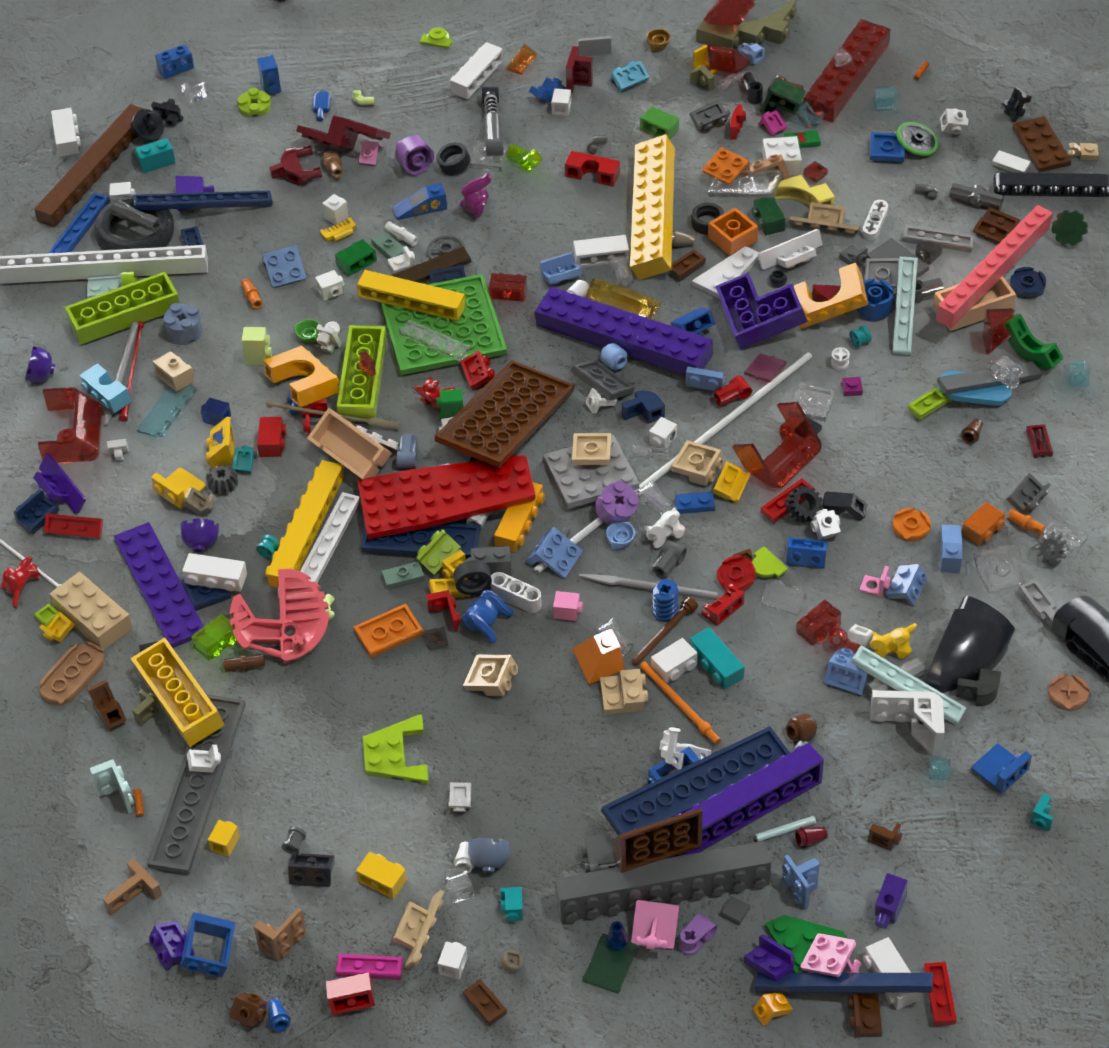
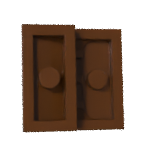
M989 207L984 217L979 219L973 229V233L1000 243L1021 220Z

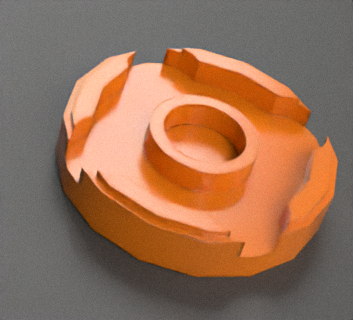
M905 508L894 515L892 529L900 539L911 542L920 541L929 534L931 521L925 512L917 511L915 508Z

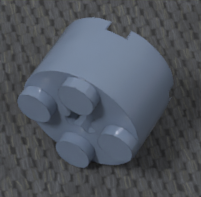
M172 304L164 315L166 333L170 341L178 345H187L189 341L198 340L202 335L198 308L188 304Z

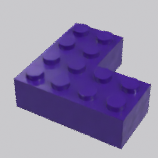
M749 272L715 286L740 350L808 322L792 283L760 297L757 294Z

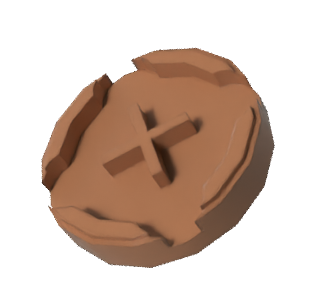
M1062 674L1051 681L1048 690L1049 699L1060 709L1067 711L1078 710L1088 701L1089 686L1076 675L1067 676V674Z

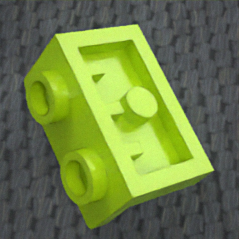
M444 530L434 533L430 539L432 541L427 546H422L417 552L418 556L416 557L435 576L442 569V561L461 549V546Z

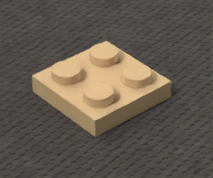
M574 433L572 465H610L611 433Z

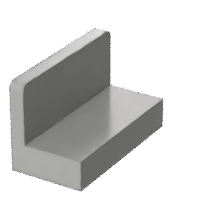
M611 37L578 39L579 56L611 53Z

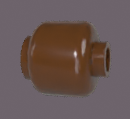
M801 714L790 718L786 726L788 737L797 743L799 740L804 742L814 738L817 731L816 721L808 714Z

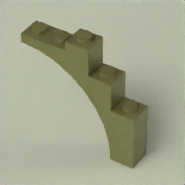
M789 0L777 12L750 22L721 23L703 19L697 28L696 41L731 53L740 43L760 44L766 39L782 44L789 37L790 29H788L791 19L795 18L797 14L796 1Z

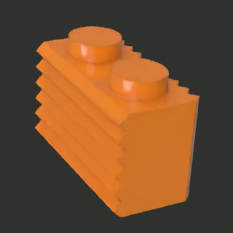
M985 502L973 515L963 522L961 533L978 546L984 541L988 542L996 530L1000 531L1004 527L1005 513L990 503Z

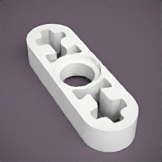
M876 200L873 202L862 229V236L866 240L877 238L888 212V203L886 201ZM877 218L879 219V221L874 222L871 219Z

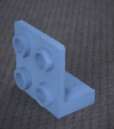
M297 245L262 254L263 266L266 265L273 288L306 279Z
M552 527L542 536L525 562L530 566L536 562H543L561 578H565L583 551L559 530Z
M842 648L838 649L829 660L824 683L862 695L869 673L850 663L855 653L850 649Z

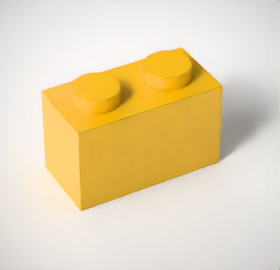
M372 852L368 853L356 870L359 883L393 900L407 881L406 869L402 865L392 863L386 860L384 856L376 855Z

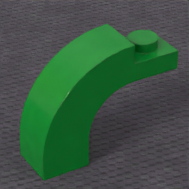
M1016 314L1004 323L1011 336L1008 342L1025 361H1034L1038 368L1050 369L1064 359L1056 343H1042L1031 334L1021 314Z

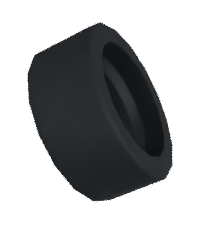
M453 142L443 146L438 151L436 160L442 172L454 175L468 167L470 155L465 145ZM462 154L458 160L445 163L449 157Z
M707 202L697 205L692 211V227L696 232L708 235L709 222H703L698 218L705 215L718 218L724 214V210L715 203Z
M480 560L466 561L457 566L453 573L456 589L465 595L482 593L492 583L489 566ZM472 575H481L474 580H464Z

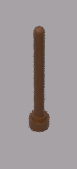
M686 597L681 602L680 610L632 659L631 663L637 666L686 614H692L698 608L697 602L691 597Z

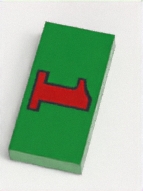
M818 130L784 134V137L797 136L799 148L821 146Z

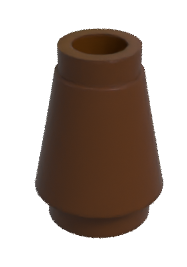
M974 419L962 430V440L967 444L977 442L983 422L980 419Z

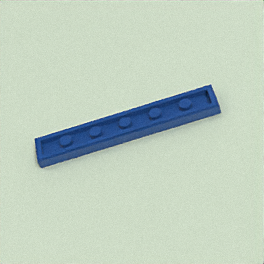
M94 193L47 254L72 252L93 225L100 211L109 204L110 198Z

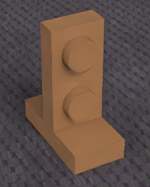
M134 858L127 862L129 874L132 877L126 879L121 886L109 892L103 899L105 908L110 915H113L144 890L155 900L162 896L159 883Z

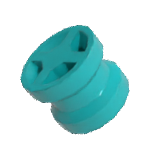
M865 325L860 326L858 330H851L849 333L851 342L855 347L862 346V343L871 342L870 331Z
M264 535L262 543L257 545L256 551L262 557L271 559L274 551L278 550L280 542L271 535Z

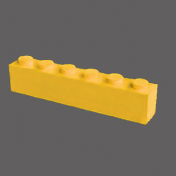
M364 270L357 283L358 297L455 321L459 320L465 308V294L377 272Z

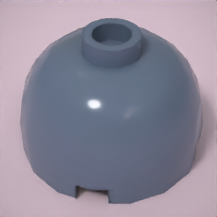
M493 838L472 839L471 842H468V854L472 864L482 868L484 873H494L495 869L501 868L506 864L510 855V842L499 839L498 843L493 841Z

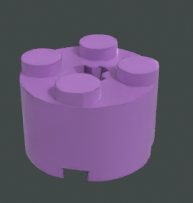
M419 135L408 136L396 143L395 159L407 173L416 176L425 173L429 169L428 166L434 161V152Z
M623 481L610 483L603 489L596 500L597 516L608 525L615 522H627L637 509L639 497Z

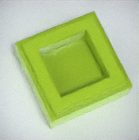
M48 603L33 615L40 624L47 627L58 614V611Z

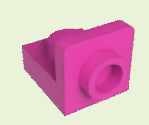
M777 110L771 113L770 111L764 113L758 123L760 126L765 125L771 136L787 128Z

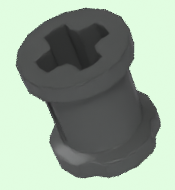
M290 827L287 840L282 843L281 847L289 854L299 853V846L302 840H305L306 832L298 827Z

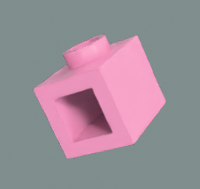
M556 591L553 605L554 619L577 621L578 613L582 614L583 610L580 594Z

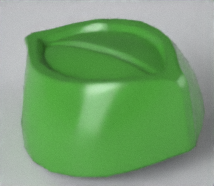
M313 319L302 320L294 326L295 335L303 343H316L319 335L316 328L320 323Z

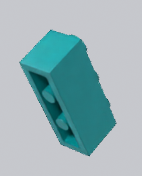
M710 627L690 637V646L697 652V659L700 661L702 668L705 671H709L715 683L720 684L725 690L744 679V665Z

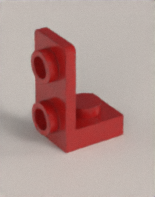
M323 398L301 408L326 412L328 409L327 399ZM302 412V418H306V421H303V431L307 432L308 436L311 433L310 417L322 415Z
M449 590L426 594L428 611L434 612L448 609L454 632H457L461 619L459 612H455V608H457L455 597H451Z

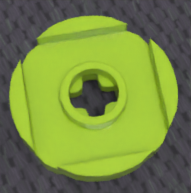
M250 88L237 99L240 113L247 117H253L252 115L258 114V117L265 115L271 108L270 96L257 88Z

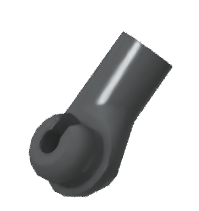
M592 136L587 144L588 152L595 154L598 149L597 145L606 143L608 140L607 136Z
M915 184L916 193H928L930 199L937 198L938 189L928 184Z

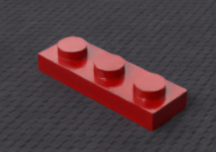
M801 478L762 506L760 513L775 523L788 513V507L785 506L788 503L786 501V498L789 497L788 494L800 486H810V489L812 486ZM799 497V505L807 499H805L804 497Z
M46 513L44 533L101 538L104 519Z
M946 962L924 963V973H933V989L931 993H928L934 1026L956 1024L957 1018Z

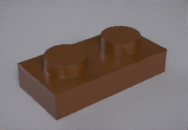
M693 249L673 262L671 270L668 272L678 280H681L704 265L706 258Z
M481 979L463 991V996L489 1026L507 1014V1009Z

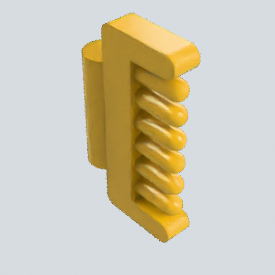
M347 217V221L344 220L343 223L336 224V227L333 225L328 230L321 229L320 234L327 242L330 240L336 242L354 234L353 230L357 227L356 223L350 217Z

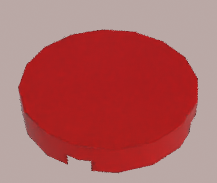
M731 556L722 562L720 568L718 567L717 579L721 587L726 591L729 589L728 586L730 584L739 590L745 591L753 585L756 579V569L752 561L744 558V556Z

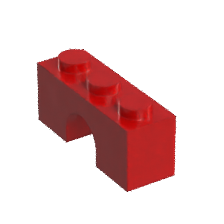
M571 151L565 162V177L582 180L586 173L593 172L597 174L598 184L614 187L620 174V161Z

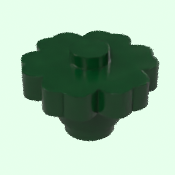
M1064 210L1062 213L1057 214V220L1052 222L1051 230L1052 233L1056 234V241L1062 245L1068 243L1076 245L1082 242V235L1088 233V223L1083 221L1084 215L1077 210L1072 212Z

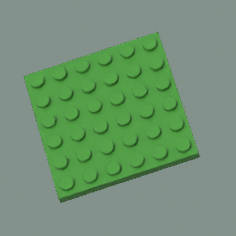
M483 274L428 284L465 294V308L458 321L380 302L401 375L460 364L461 360L478 350L483 356L487 355L488 358L507 354V348Z

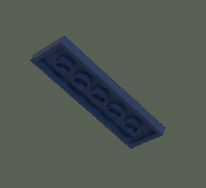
M444 523L425 529L368 539L365 526L361 552L418 556L417 552L424 545L427 546L432 541L430 539L434 533L444 530L461 546L460 550L465 553V559L471 558V548H478L481 527L480 525Z

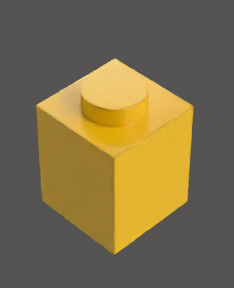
M218 820L208 838L210 851L230 857L240 838L238 826L230 821Z

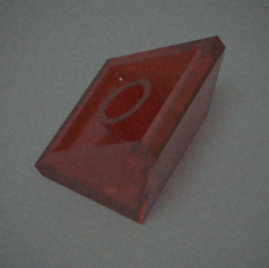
M710 44L707 46L710 69L737 74L751 63L750 60L736 49Z
M986 309L982 334L986 354L992 353L1010 336L1004 323L1014 316V309Z

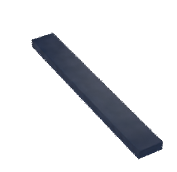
M270 191L132 195L133 206L136 210L272 206L273 203Z
M757 973L755 981V992L931 993L933 989V973H841L839 977L819 973H789L778 982H774L765 975Z

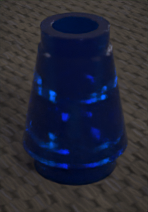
M619 921L611 924L606 938L607 944L614 950L624 948L628 942L623 924Z

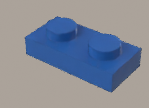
M712 492L675 495L676 509L680 514L715 511Z

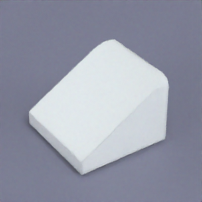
M856 624L848 631L846 644L858 649L861 645L866 647L873 631Z

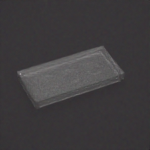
M743 170L731 185L714 179L708 195L709 197L773 198L784 175L782 171H761L752 175L751 170Z

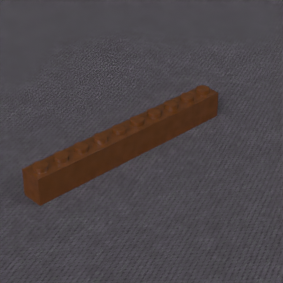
M132 104L128 105L34 208L38 222L55 227L135 139L136 136L132 132L130 123L135 113L143 108Z

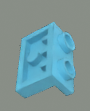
M640 60L637 62L632 61L623 68H615L609 80L615 81L621 92L649 80L650 76Z

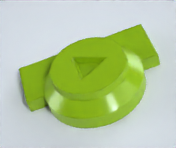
M440 27L431 29L428 34H423L420 40V44L449 49L453 42V39L449 38V33Z
M762 547L753 553L755 558L752 563L756 569V575L762 578H769L774 575L778 578L789 569L766 547Z

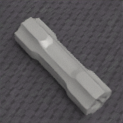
M914 658L900 667L916 678L923 675L925 670L923 663L918 658ZM876 678L866 683L865 689L872 699V690L890 691L894 688Z

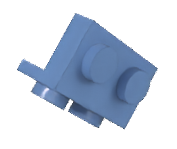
M572 252L540 262L543 279L552 285L559 284L562 280H571L577 278L578 275H582L581 267L575 263Z
M687 367L686 386L716 391L724 387L726 380L724 373Z
M919 564L899 566L886 593L888 598H906L910 606H914L927 580V576Z

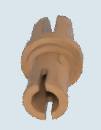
M335 151L325 152L323 154V162L326 169L331 171L334 177H341L343 170L341 169L342 162L338 153Z

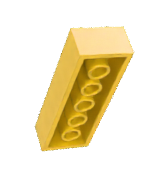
M166 638L131 658L138 674L189 747L225 726L218 710Z

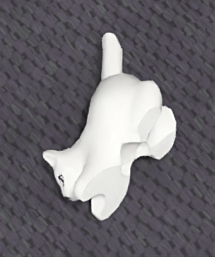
M675 507L671 511L663 513L653 526H644L646 538L654 541L653 546L655 548L661 547L669 536L681 538L685 532V527L679 523L680 513Z

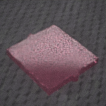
M760 353L744 371V375L771 383L786 365V361L775 358V356L771 357Z

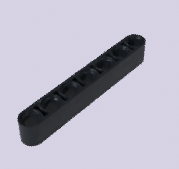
M1000 172L993 177L994 192L1002 196L1109 197V174Z

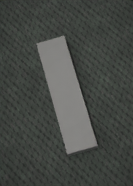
M905 225L902 242L972 252L975 236Z

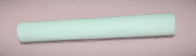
M814 816L779 826L755 834V839L757 842H761L792 832L800 827L816 824V819Z

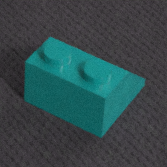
M168 138L133 149V153L143 173L176 164L173 148Z

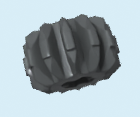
M225 464L220 467L216 465L215 469L210 468L209 473L206 474L207 487L213 494L218 492L220 496L222 493L229 494V491H235V486L238 485L236 470H233L231 465L226 467Z
M1052 531L1050 536L1046 532L1043 534V538L1039 537L1037 539L1040 544L1036 545L1035 549L1041 551L1036 555L1044 556L1041 560L1042 562L1048 559L1049 565H1052L1054 560L1059 564L1061 558L1065 559L1067 557L1064 552L1069 551V547L1064 545L1068 540L1061 541L1062 534L1056 537L1055 531ZM1052 544L1055 546L1053 552L1050 551V545Z

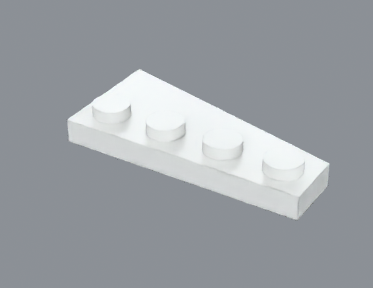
M746 246L693 279L692 286L720 299L715 286L747 273L759 260V252Z

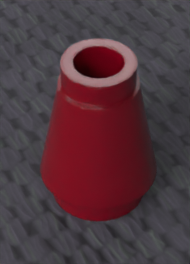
M824 826L800 827L799 830L795 831L797 845L804 848L828 837Z

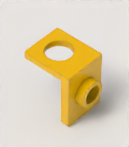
M704 45L694 50L693 69L704 65L711 69L710 72L712 74L718 72V69L708 62V46Z

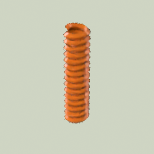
M927 61L922 63L913 76L914 79L919 80L929 66Z
M134 788L136 815L141 817L144 815L142 790Z

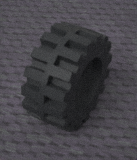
M800 486L788 494L789 497L786 498L788 503L785 504L788 507L787 512L792 514L790 517L792 519L795 517L796 521L801 520V522L811 520L817 511L822 510L820 509L823 507V503H820L822 497H818L820 493L815 492L813 487L810 489V486ZM799 497L807 499L810 505L809 511H805L799 506Z

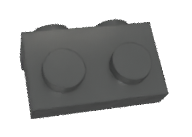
M717 100L690 112L689 116L700 132L704 129L705 131L710 130L715 124L719 123L721 125L725 123L731 112L730 110L725 111L720 101Z
M1028 473L1006 500L1021 514H1025L1027 511L1032 512L1039 505L1037 501L1039 499L1042 500L1049 493L1047 489L1051 484L1048 482L1043 486L1035 477Z

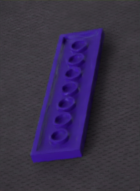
M150 522L114 535V540L159 629L171 647L175 648L207 635L206 629Z

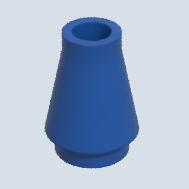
M273 998L268 1002L269 1026L274 1031L281 1032L289 1027L291 1019L281 1004L280 999Z

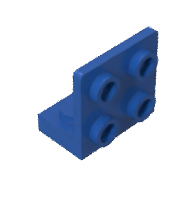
M996 744L972 765L971 770L1002 794L1029 770L1032 755L1025 751L1020 756H1014L1003 746Z

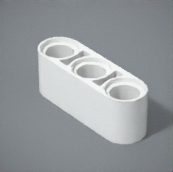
M501 572L491 575V591L497 594L503 601L530 613H536L541 610V592L538 588Z

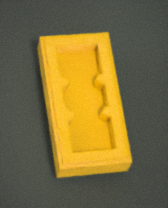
M454 578L430 579L429 581L431 593L449 590L451 597L471 596L462 594L456 589Z

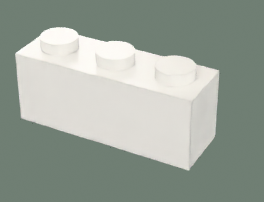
M71 108L51 111L59 157L78 154V146H81L80 137L76 136L79 135L78 125H75L78 124L76 114L72 113Z
M626 235L573 241L575 262L581 268L629 262V248Z
M191 553L188 554L182 570L184 582L187 584L226 589L228 591L241 592L247 576L244 561Z
M889 937L865 948L863 960L868 969L871 968L873 973H911ZM885 993L887 1001L893 1004L896 1010L919 1001L921 993Z

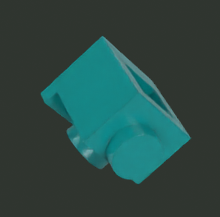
M522 887L500 888L501 913H506V921L516 922L523 920Z

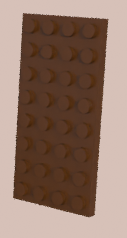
M511 360L435 435V442L500 468L574 392L575 385Z

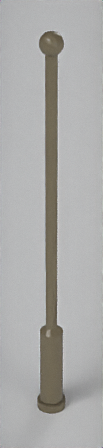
M270 400L266 402L268 408L278 407L324 415L325 413L324 411L277 404ZM339 414L345 419L366 422L373 426L395 429L396 431L399 428V421L393 422L376 418L365 419Z

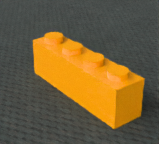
M533 482L536 495L534 501L507 508L494 534L495 547L510 546V551L517 553L519 547L523 546L525 534L530 531L532 520L538 515V507L545 500L543 485Z

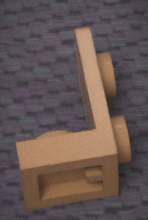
M782 154L772 155L764 161H755L749 166L752 175L775 167L778 176L782 175L783 180L790 178Z

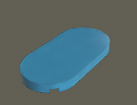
M947 371L943 373L941 377L966 372ZM1009 384L951 393L947 394V397L954 401L999 406L1003 405L1006 401L1008 402L1012 389ZM938 385V388H939L940 392L943 394L944 392L942 391V389H941L940 386Z

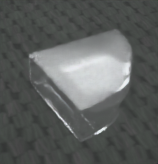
M840 48L835 54V64L837 67L845 65L852 60V57L843 48Z

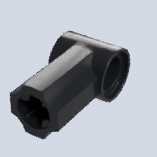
M751 72L745 73L741 77V83L748 94V101L752 104H759L763 100V85L758 82L755 74Z

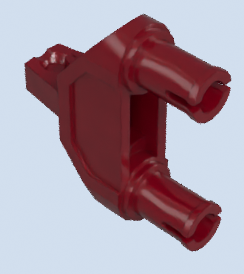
M308 145L297 149L295 147L287 148L280 158L281 162L269 167L272 178L285 177L286 181L296 185H303L308 180L321 178L322 172L320 167L305 170L299 162V158L313 155L311 146Z

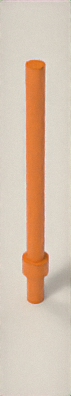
M645 661L640 664V668L695 723L698 731L703 736H707L715 745L721 742V739L712 730V726L707 721L704 722Z

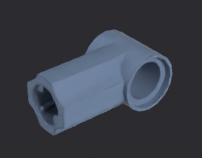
M405 434L401 437L400 450L397 452V468L416 469L417 437L412 434Z

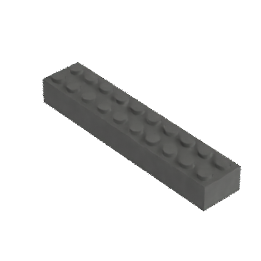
M761 841L662 859L623 873L617 867L556 878V902L561 923H572L585 918L594 919L607 914L615 915L619 912L635 911L637 900L676 904L684 900H698L706 896H720L728 892H742L750 888H763L770 885L771 859L766 842Z

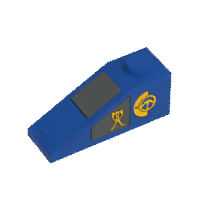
M442 183L425 186L394 205L393 210L396 219L401 220L447 210L446 193Z

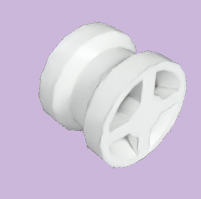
M842 347L835 348L831 354V366L839 371L847 369L850 358L849 351Z

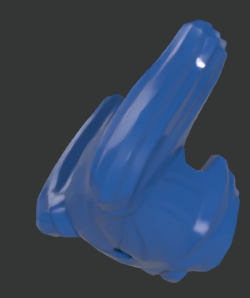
M485 590L480 595V598L474 601L466 610L462 623L470 631H480L488 638L489 643H495L497 637L490 626L494 623L498 613L504 616H511L514 610L508 607L497 594L491 590Z

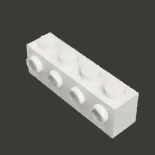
M487 42L480 47L474 56L470 57L468 62L450 79L451 93L469 99L503 62V49Z

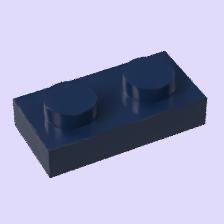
M464 265L428 271L431 284L466 277Z

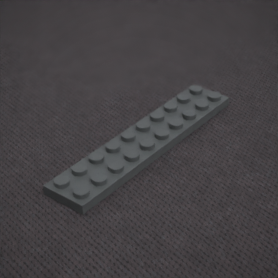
M206 694L218 710L225 726L191 747L188 745L147 863L148 868L189 875L246 706L245 700ZM212 744L217 745L218 752L221 754V760L213 773L189 771L187 759L189 749L209 751Z

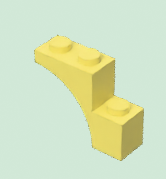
M802 175L771 183L769 189V196L774 195L776 200L792 199L806 203L809 206L811 202L834 205L835 196L826 183L810 188Z

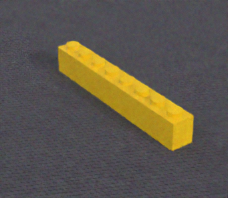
M322 460L319 467L315 468L312 481L308 482L307 491L301 497L299 508H296L294 511L292 522L287 525L286 534L280 540L278 551L274 552L272 563L266 568L265 577H267L268 586L279 587L278 569L291 568L300 571L345 477L342 464Z

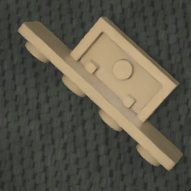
M811 202L808 219L789 217V220L793 221L794 225L803 226V223H810V227L820 228L823 225L828 226L827 229L838 231V228L845 229L844 232L855 234V231L860 230L858 226L843 224L846 208Z
M439 890L432 897L428 910L412 902L407 904L393 937V941L411 950L404 968L409 969L419 963L422 957L420 950L428 942L429 935L427 933L429 929H432L437 919L434 917L435 913L440 910L444 902L441 899L444 891Z

